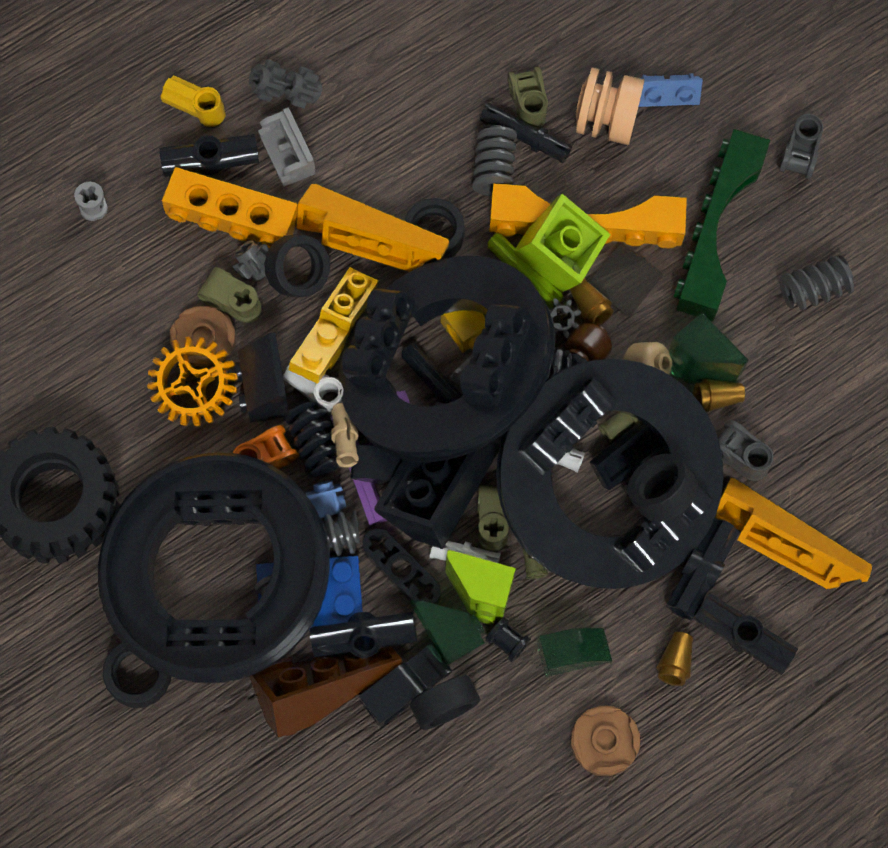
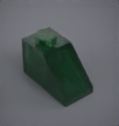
M417 599L409 602L437 652L447 664H451L485 643L481 637L484 629L474 614L469 616L468 613Z
M572 628L541 635L537 642L545 677L612 662L604 628Z

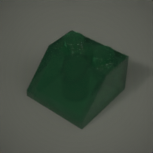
M703 313L673 337L668 350L672 359L671 373L677 378L682 377L688 384L700 383L703 379L738 383L749 361Z

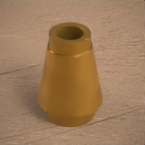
M585 278L581 284L569 289L586 323L601 325L612 316L611 301L587 282Z
M703 379L702 382L695 383L693 395L700 402L704 410L708 412L743 402L745 399V389L742 383Z
M684 632L673 633L657 665V670L659 671L658 678L664 683L682 686L685 684L686 679L690 678L693 641L691 635Z

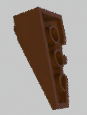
M391 646L380 647L375 655L368 658H360L348 652L343 653L342 656L335 657L323 656L315 658L313 655V660L293 663L292 657L283 658L272 666L249 677L265 720L279 738L285 735H293L299 730L311 727L401 665L402 658Z

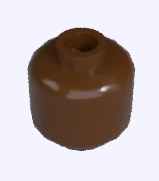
M583 323L566 340L563 351L568 350L571 354H578L587 361L603 360L611 353L612 342L604 327L597 324Z

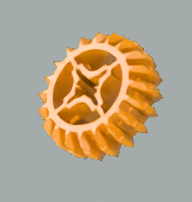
M185 337L184 348H182L177 340L172 341L174 352L171 353L167 348L163 347L161 352L166 356L165 360L162 361L156 357L153 359V363L160 366L159 371H148V375L157 378V382H150L147 384V387L150 390H159L158 393L151 396V401L154 403L163 401L157 409L161 414L171 409L168 414V420L174 422L181 414L180 424L182 426H187L190 417H192L194 426L199 427L201 426L202 415H204L208 423H213L214 418L211 414L213 410L220 416L225 414L224 410L219 407L222 402L232 406L233 401L226 397V393L235 394L238 389L228 385V382L238 380V375L236 373H227V371L234 368L235 363L232 360L222 363L228 353L223 349L215 354L218 347L217 343L212 341L205 349L206 341L203 337H199L194 347L192 338ZM188 356L206 357L215 366L209 369L207 367L200 370L194 369ZM179 362L180 376L175 382L171 383L170 387H167L169 373L172 367ZM188 371L201 379L200 382H197L199 384L196 388L198 393L185 384L186 381H189L187 380L188 376H190ZM219 376L218 389L213 398L207 402L206 387L211 381L215 380V377ZM187 393L191 394L198 407H180L171 397L177 394L179 396Z

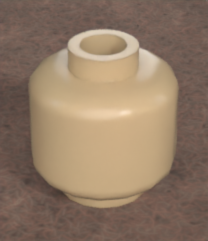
M659 342L634 343L627 349L623 360L640 362L655 367L668 375L671 372L672 359L670 353Z

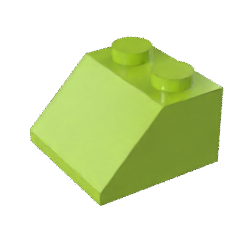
M560 194L528 228L513 253L548 280L560 292H564L582 283L611 234L566 196Z
M448 550L445 573L468 613L475 615L474 619L482 623L494 624L495 621L499 622L504 617L516 568Z

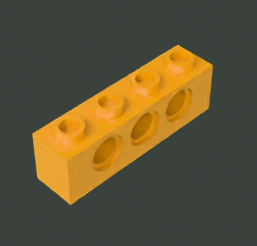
M177 167L174 168L162 199L165 214L175 221L186 222L187 220L194 222L207 231H224L237 240L246 241L250 239L257 242L260 241L269 248L281 237L293 235L297 224V203ZM198 199L207 200L202 206L192 205ZM228 208L237 209V212L233 215L223 214ZM259 217L268 219L264 224L258 225L253 223Z

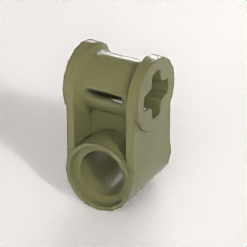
M537 66L533 68V71L514 74L513 71L508 72L509 92L514 101L518 118L538 129L542 128L547 119L548 99L540 67ZM534 108V109H537V110H539V111H538V112H530V111H528V109Z
M218 267L213 268L197 293V297L206 305L217 308V310L243 323L256 321L262 312V305L256 290Z
M479 485L477 513L479 515L478 543L484 550L499 552L507 544L509 525L500 505L497 486ZM490 529L497 530V537L490 536Z

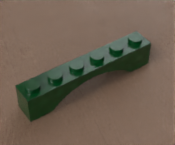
M733 129L730 140L723 139L718 157L724 160L721 168L715 166L709 183L715 186L713 195L706 194L701 208V213H705L706 217L704 223L697 222L692 241L697 242L695 252L688 250L682 268L688 270L686 280L679 279L674 293V298L679 299L677 311L714 321L727 283L717 253L716 232L718 222L731 200L743 189L757 181L770 144L769 139Z

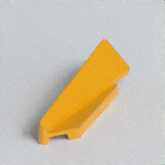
M311 184L298 202L297 229L322 233L321 244L402 270L410 272L432 259H441L449 246L447 238L318 184Z
M730 478L721 495L715 518L725 520L734 525L736 529L741 530L737 541L826 589L836 588L841 583L859 579L862 582L868 581L872 570L870 563L740 481Z

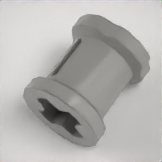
M90 181L84 182L76 188L74 197L82 217L89 221L102 219L107 214L108 206L101 186Z

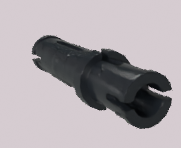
M490 102L486 104L485 108L487 110L483 109L480 115L481 122L513 129L517 132L516 139L531 146L532 151L536 153L541 151L562 164L566 161L565 156H569L572 149L571 144H567L548 134L547 129L543 127L538 129L494 106Z

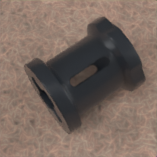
M503 617L490 631L485 641L489 644L494 643L508 655V660L514 662L528 646L531 638L520 635L508 625L509 620Z

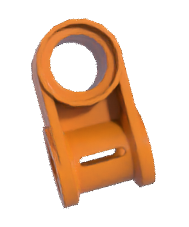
M283 425L274 426L266 430L261 435L238 445L233 451L236 454L260 459L277 469L289 465L299 456L297 450L292 449L284 435L286 430Z

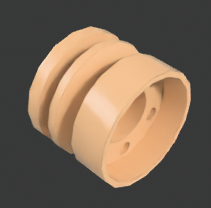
M592 67L589 76L582 85L575 114L577 120L576 133L584 135L587 122L591 121L594 122L591 137L596 138L602 125H608L609 141L629 145L645 79L624 75L619 87L615 88L612 87V72L607 71L604 84L602 85L597 83L600 69Z

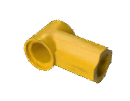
M174 75L165 82L161 94L163 103L197 117L200 123L207 127H215L223 122L226 113L221 96L217 90L211 87L201 88ZM207 105H215L211 109L204 110Z

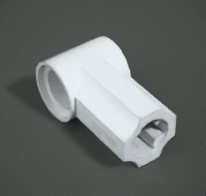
M288 365L283 379L309 400L317 402L319 409H326L327 416L332 415L331 410H333L332 407L334 405L343 403L341 400L343 387L339 380L324 374L317 384L289 371ZM329 392L338 394L337 398L333 401L322 400L323 396Z

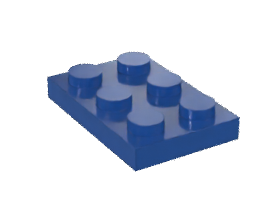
M358 556L330 558V574L326 596L311 628L348 622L352 615L363 612ZM274 563L256 564L257 583L272 574ZM260 593L258 594V601L262 597Z

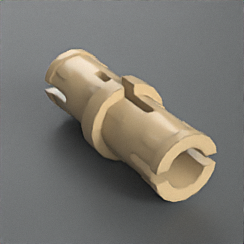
M338 403L331 410L334 426L331 431V439L336 444V462L341 467H352L357 464L359 459L356 449L358 430L350 420L343 403Z

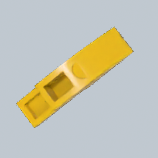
M349 267L322 307L320 318L291 359L288 370L318 384L326 371L332 369L341 355L353 326L367 308L369 295L377 287L379 280Z

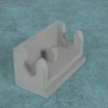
M289 107L260 122L262 129L258 130V134L283 187L316 174L314 159Z

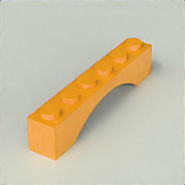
M493 183L489 232L500 233L505 237L515 234L524 235L528 228L550 206V203L538 197L526 186ZM654 195L642 204L625 211L587 215L611 234L605 244L612 241L625 242L630 246L657 244L661 248L669 249L682 245L686 230L687 198Z

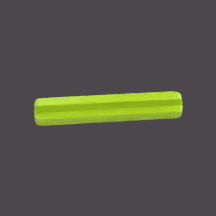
M497 233L490 238L487 245L488 248L502 262L524 274L533 283L549 309L554 308L552 304L553 299L556 298L559 304L561 303L563 294L513 252L516 248L502 234Z

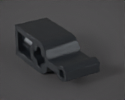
M429 644L409 661L399 665L359 695V701L381 729L410 707L413 699L452 673V670L433 645Z

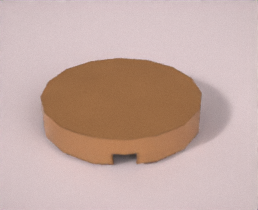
M194 306L184 310L170 329V344L173 352L175 350L172 346V341L177 340L182 348H184L185 337H191L195 347L198 338L203 337L206 341L205 349L214 341L218 344L215 354L223 349L227 351L228 355L222 361L224 363L231 356L235 347L236 333L230 318L212 306ZM188 356L194 369L200 370L206 367L209 369L215 366L206 357Z
M600 705L588 709L577 719L571 732L570 747L575 760L584 770L597 776H613L625 771L634 762L640 749V733L635 721L622 712L621 709L614 706Z

